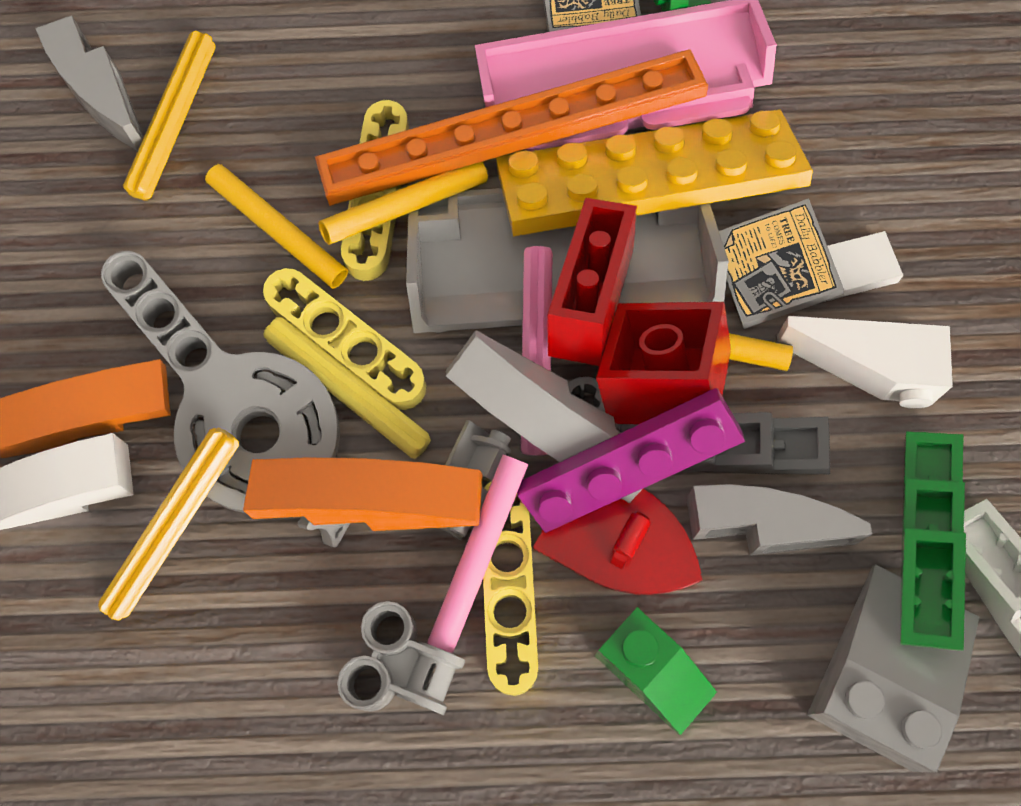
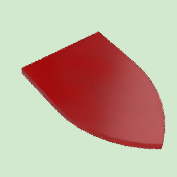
M642 489L630 503L619 499L545 533L542 530L533 546L535 551L585 579L618 592L635 595L670 593L703 581L694 547L685 529L667 506L645 489Z

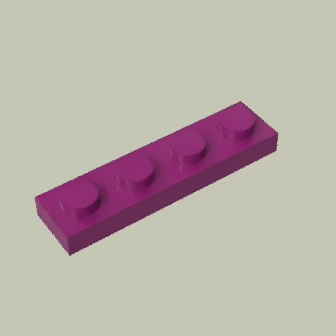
M715 388L523 479L517 496L546 533L745 442L738 422L718 388Z

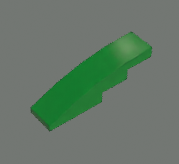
M906 431L901 555V645L957 651L964 650L966 533L964 532L965 482H963L964 434Z

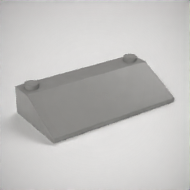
M501 188L463 191L408 213L406 286L413 333H441L450 330L522 326L525 248L531 246L551 248L553 253V298L576 226L513 237ZM710 203L636 216L634 249L619 303L724 302L729 261Z

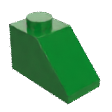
M638 607L627 617L595 655L605 667L678 735L684 732L717 693L682 647Z

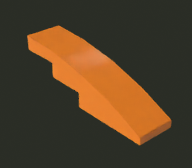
M161 359L105 369L51 382L0 398V459L42 452L76 442L79 438L124 431L123 424L171 416L165 364Z
M303 457L253 459L243 511L252 519L304 516L313 525L365 522L373 531L479 526L483 474L478 469L423 462L367 458Z

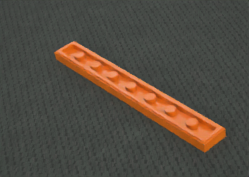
M691 49L315 156L326 198L329 206L700 99L707 96L708 84Z

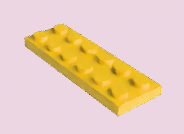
M781 109L759 111L754 114L725 119H711L707 122L678 127H663L659 130L630 135H615L606 139L582 143H567L558 147L534 151H519L514 154L496 157L497 172L513 237L576 226L585 198L637 206V216L808 187L811 184L813 172Z

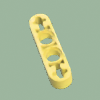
M382 100L372 104L364 116L360 143L381 138L380 127L385 125L386 120L391 119L395 123L390 125L388 135L409 130L407 113L403 106L391 100ZM401 185L349 200L348 209L401 189ZM396 219L342 240L341 256L345 267L348 269V273L355 279L362 281L374 280L386 271ZM363 234L371 236L370 245L373 255L368 256L366 263L360 264L356 255H362L364 251L365 239Z
M284 268L275 271L267 278L263 288L264 298L277 317L286 319L397 409H411L422 401L426 394V382L422 369L415 361L301 272L295 269ZM283 288L289 291L295 289L301 301L306 304L304 310L301 312L299 306L289 298L281 299L279 295L280 290ZM323 313H333L339 317V325L335 331L327 335H319L312 330L313 321L317 316ZM362 342L374 344L378 351L377 356L371 363L357 365L351 362L349 357L354 346ZM387 364L390 371L402 380L411 375L410 381L413 389L410 392L400 389L395 394L393 393L394 386L391 379L382 372Z
M491 482L488 483V484L485 486L484 489H486V490L488 491V490H489V487H490V485H491ZM517 494L514 501H520V505L511 507V529L522 526L523 533L502 531L496 547L503 543L515 544L523 553V562L514 571L502 572L493 565L490 559L483 577L487 671L494 687L503 694L512 696L523 694L532 688L538 673L530 515ZM515 597L525 605L526 617L517 627L506 628L495 620V606L503 598ZM528 634L529 645L517 643L519 662L529 664V673L520 675L519 684L508 685L506 675H497V665H503L507 661L506 643L495 647L494 637L499 636L513 639Z

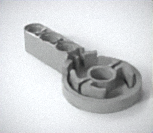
M121 251L113 254L105 261L101 271L104 286L183 382L184 395L174 424V445L182 469H185L196 451L193 424H195L194 430L197 435L198 447L212 428L224 429L239 441L238 448L218 477L228 487L216 481L206 497L230 510L245 513L243 507L248 484L236 479L235 476L248 481L253 459L336 458L340 442L338 414L326 387L311 370L296 360L275 353L251 352L229 354L224 352L216 345L140 254L133 251ZM136 274L143 275L141 282L136 287L123 290L124 283L129 277ZM166 311L175 312L170 324L163 328H154L155 319L161 313ZM198 348L207 349L206 358L201 364L195 367H185V359L191 351ZM262 370H270L275 374L282 375L293 380L294 382H296V384H293L281 377L274 376L270 372H262ZM312 403L315 404V407H316V409H317V413H316V411H315V409H314ZM260 416L274 419L279 425V437L275 445L262 453H252L245 450L241 443V432L245 424L251 419ZM305 420H308L310 425L311 444H309V432Z

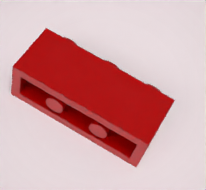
M585 198L547 314L549 357L600 366L634 249L637 206Z

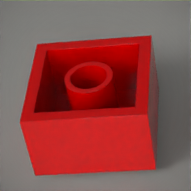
M724 302L618 303L596 376L605 412L614 417L615 424H641L715 388H718L723 396L731 353Z

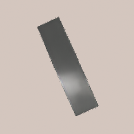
M771 412L732 413L742 430L745 442L683 470L747 474H830L829 418H773ZM615 424L616 430L622 433L639 424Z

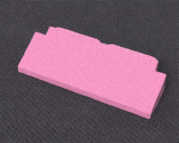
M728 0L475 45L486 108L691 49L708 84L706 97L525 149L534 151L558 147L567 143H582L610 138L615 135H623L628 129L646 127L647 129L657 130L663 127H674L745 114L750 108H753L754 88L772 84L777 44L758 0Z

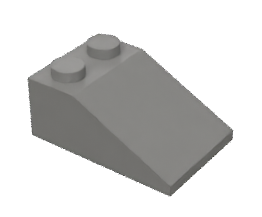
M875 564L868 574L807 716L912 772L937 773L960 716L979 616L965 610L963 651L901 645V577Z

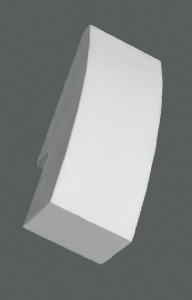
M110 433L45 450L1 467L0 530L89 511L88 505L134 495L128 444L115 434Z

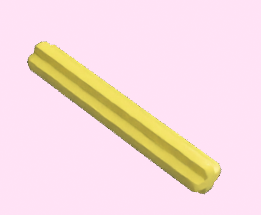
M277 317L266 327L263 335L271 346L284 356L296 360L311 370L320 379L327 391L410 458H418L427 449L431 439L424 429L286 319Z

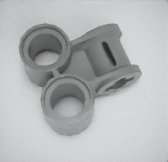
M385 601L369 608L362 619L361 632L367 646L374 651L371 657L359 656L351 659L339 672L337 685L343 701L352 708L372 712L381 710L388 705L395 693H397L396 696L444 715L447 706L443 703L455 670L462 669L465 660L420 641L417 643V624L410 613L398 603ZM390 616L402 618L404 632L401 638L394 644H380L376 634L380 622ZM436 667L435 672H434V674H433V677H432V679H431V682H430V684H429V687H428V689L426 690V687H427V685H428V682H429V680H430V677H431V675H432V672H433L434 668ZM366 669H376L381 676V688L372 699L362 701L355 693V679L359 673Z

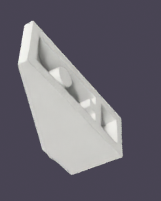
M788 316L777 334V343L793 346V353L881 400L899 401L900 406L905 408L929 407L953 387L950 326Z

